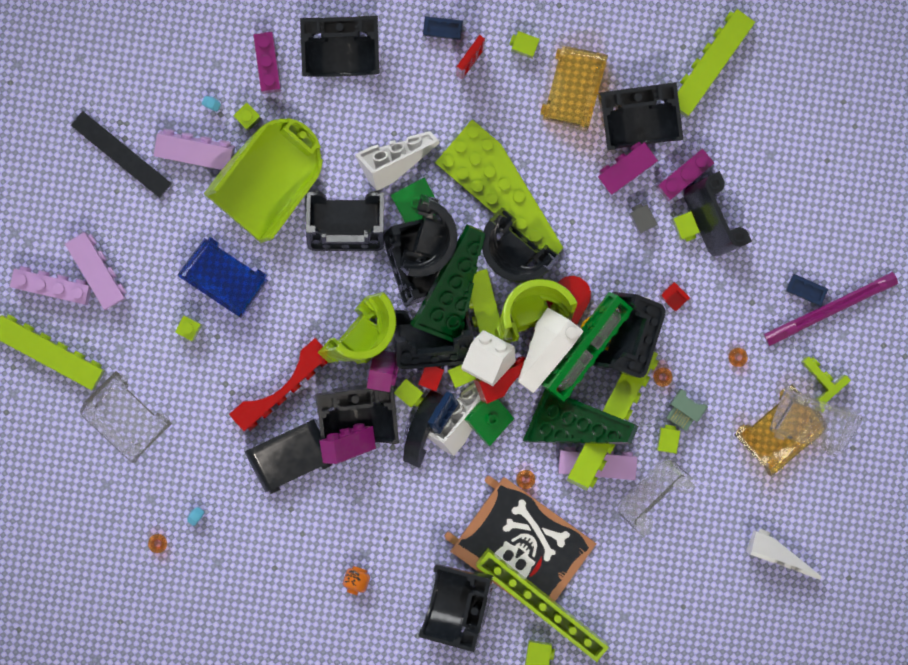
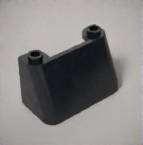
M720 171L690 185L683 194L708 252L716 257L752 242L746 229L741 227L729 229L715 199V194L721 192L725 186Z
M321 191L307 192L306 240L308 249L312 251L382 250L384 248V192L371 191L365 195V200H327L326 195Z
M422 219L391 226L384 234V245L404 306L423 302L441 271L439 270L428 276L413 277L406 275L399 268L404 250H413ZM421 256L424 262L430 259L429 257Z
M612 292L624 300L633 310L629 318L619 327L617 334L611 338L608 351L604 350L601 352L593 366L632 377H644L648 372L665 318V308L662 304L638 294Z
M395 310L396 329L393 343L396 363L400 369L463 364L470 345L474 340L468 311L465 314V326L462 329L461 335L453 338V342L413 327L411 325L412 320H410L407 311Z
M316 418L244 451L265 493L269 491L270 494L281 490L279 486L319 467L324 470L333 465L323 463L320 447V426Z

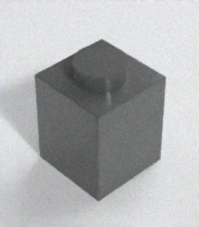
M640 203L631 208L633 212L629 213V216L639 234L658 225L648 205L643 206Z

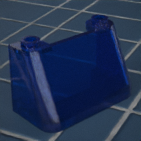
M204 238L177 276L238 317L244 319L269 280L266 279L267 274L259 269L256 271L252 270L218 247L219 242L213 238Z

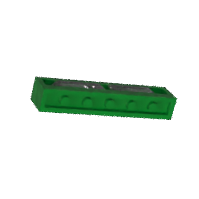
M608 292L582 327L583 333L543 381L541 386L562 401L569 398L575 386L584 378L587 370L594 365L598 355L606 349L607 343L617 334L622 323L629 318L633 308L618 295Z

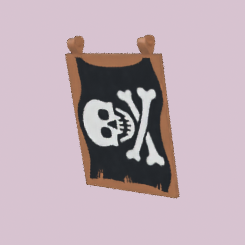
M488 475L484 481L493 487L494 491L460 538H457L449 531L444 535L445 539L454 545L450 552L476 571L484 573L476 567V562L489 548L556 601L597 543L507 478L503 477L498 482ZM542 557V563L539 570L533 576L529 577L533 569L537 565L538 561ZM494 580L492 581V582L495 583L497 586H499V587L502 588L504 591H506L503 587H501V586H500L498 583H496Z

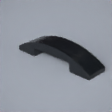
M431 390L420 404L406 437L403 455L404 462L418 468L421 467L427 451L423 447L431 429L428 421L443 398V394Z

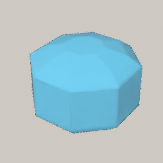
M205 96L201 103L204 107L215 112L219 111L221 103L211 96Z
M196 507L189 514L187 522L195 526L203 517L205 511L200 507Z

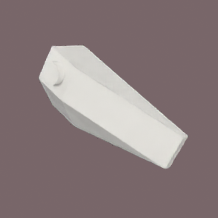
M431 131L409 136L406 141L396 143L394 140L389 142L390 145L382 147L378 145L371 146L355 154V157L368 182L378 191L394 183L440 142Z
M549 308L545 310L535 325L532 341H530L528 354L518 382L532 393L538 389L583 333V330L572 321Z
M475 383L461 392V397L457 399L459 404L440 434L435 433L431 428L427 437L440 449L452 456L464 445L472 431V428L464 419L481 401Z
M759 529V532L753 530L746 549L747 553L766 561L777 563L783 567L794 569L797 572L819 580L821 579V575L775 538L769 536L771 532Z

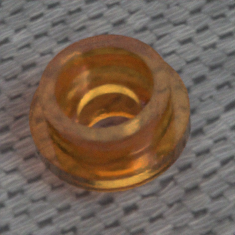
M734 348L730 351L728 359L733 366L741 367L747 362L748 355L744 349ZM736 354L742 356L740 361L735 360Z
M659 368L654 372L653 379L658 386L665 387L672 382L673 376L669 369ZM662 373L666 375V379L664 381H661L659 379V376Z
M522 470L517 474L516 482L519 487L529 489L535 483V476L529 470ZM528 476L529 482L524 483L522 477Z
M154 534L148 540V547L154 553H161L167 548V539L161 534ZM156 540L161 541L160 547L155 546Z

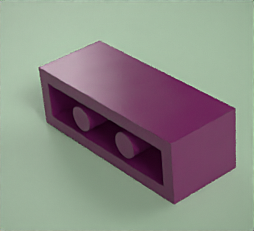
M273 32L253 34L261 92L263 94L280 92L282 90Z
M639 141L630 148L632 152L628 155L621 154L615 159L617 163L611 167L608 164L599 171L601 174L598 178L611 195L659 161L645 142L641 144Z
M702 148L656 187L667 201H670L715 163Z
M382 351L372 358L367 383L368 389L390 392L391 385L395 386L399 369L396 363L395 352Z
M364 423L353 425V428L341 429L340 433L328 434L327 438L320 440L323 463L338 464L376 449L373 426H365Z

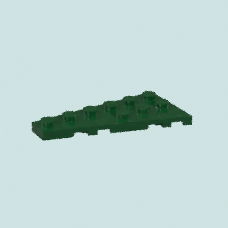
M468 224L465 226L457 241L452 258L439 272L412 320L411 325L451 342H453V338L461 335L462 329L465 326V314L469 309L473 291L474 274L477 273L478 269L476 266L478 256L481 255L485 233L482 230Z
M544 389L523 441L526 443L631 444L639 426L571 398L562 401Z

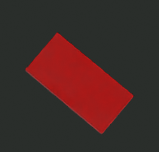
M481 35L477 37L456 66V76L460 79L466 76L484 51L485 38Z

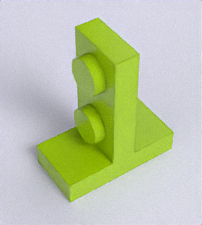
M806 356L800 361L826 389L815 399L819 406L825 405L851 381L847 375H842L832 383V376L827 371L822 372L819 368L820 363L814 357Z

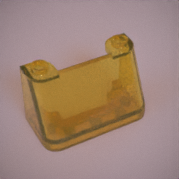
M562 45L561 49L558 48L555 56L558 63L547 104L542 105L540 115H543L542 120L587 132L608 55Z
M793 385L781 390L780 402L753 426L743 424L734 434L737 440L769 476L774 475L820 436L827 427L823 416Z

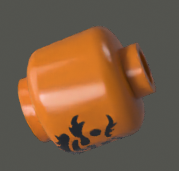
M356 566L347 569L342 584L348 588V593L358 595V592H366L370 581V575L367 574L368 570Z

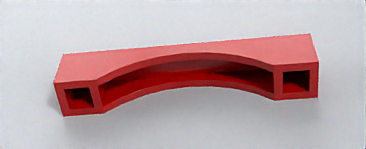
M314 338L301 350L296 370L281 389L263 399L243 401L229 413L230 417L243 431L247 429L252 431L258 425L257 420L261 417L265 419L273 412L271 408L275 404L280 406L287 400L286 395L290 391L294 393L302 386L300 384L301 381L305 378L308 381L316 374L314 370L319 365L323 368L328 363L318 354L323 347L319 340Z
M517 357L516 362L494 386L478 378L474 379L481 401L488 404L504 397L509 387L519 377L526 357Z

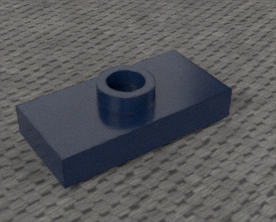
M425 16L423 36L461 41L463 21Z
M792 274L785 291L821 307L828 288Z
M446 391L428 421L435 433L440 434L459 404L451 392Z

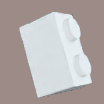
M483 330L472 341L461 369L494 386L516 362L515 346Z

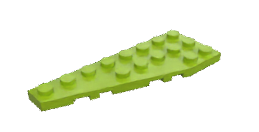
M472 119L437 159L435 164L493 214L503 207L516 218L512 225L537 247L542 249L545 245H548L559 254L563 249L562 244L503 146Z

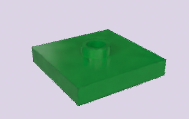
M425 177L391 195L405 223L422 219L423 215L416 213L421 194L435 198Z
M497 399L488 404L480 401L464 420L487 446H491L515 418Z

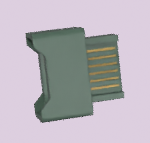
M680 388L670 403L673 408L666 418L687 431L693 421L698 423L708 406L705 404L698 405L686 397V391Z

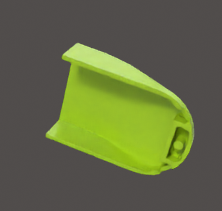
M289 118L272 120L262 125L248 139L203 194L260 243L270 241L275 237L317 180L323 161L321 159L320 143L312 130L297 120Z

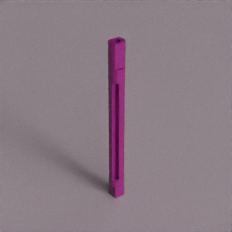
M891 272L862 288L765 333V340L771 346L790 337L800 330L899 284L897 277Z

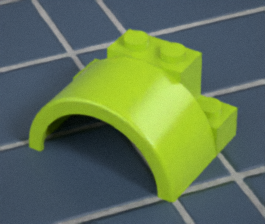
M546 279L526 281L513 289L506 298L500 322L495 330V336L509 344L518 341V332L535 327L539 318L548 308L546 300L554 303L551 305V310L571 321L577 301L568 289L557 282Z
M384 292L365 296L354 309L359 315L338 341L335 338H330L318 354L328 363L354 361L357 364L367 363L372 357L384 351L391 342L396 329L395 310ZM370 318H372V319L377 318V325L374 324V323H373L371 320H369V319H370Z

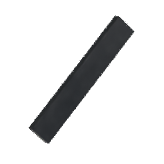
M84 111L71 124L75 130L157 197L161 198L172 185L170 181Z

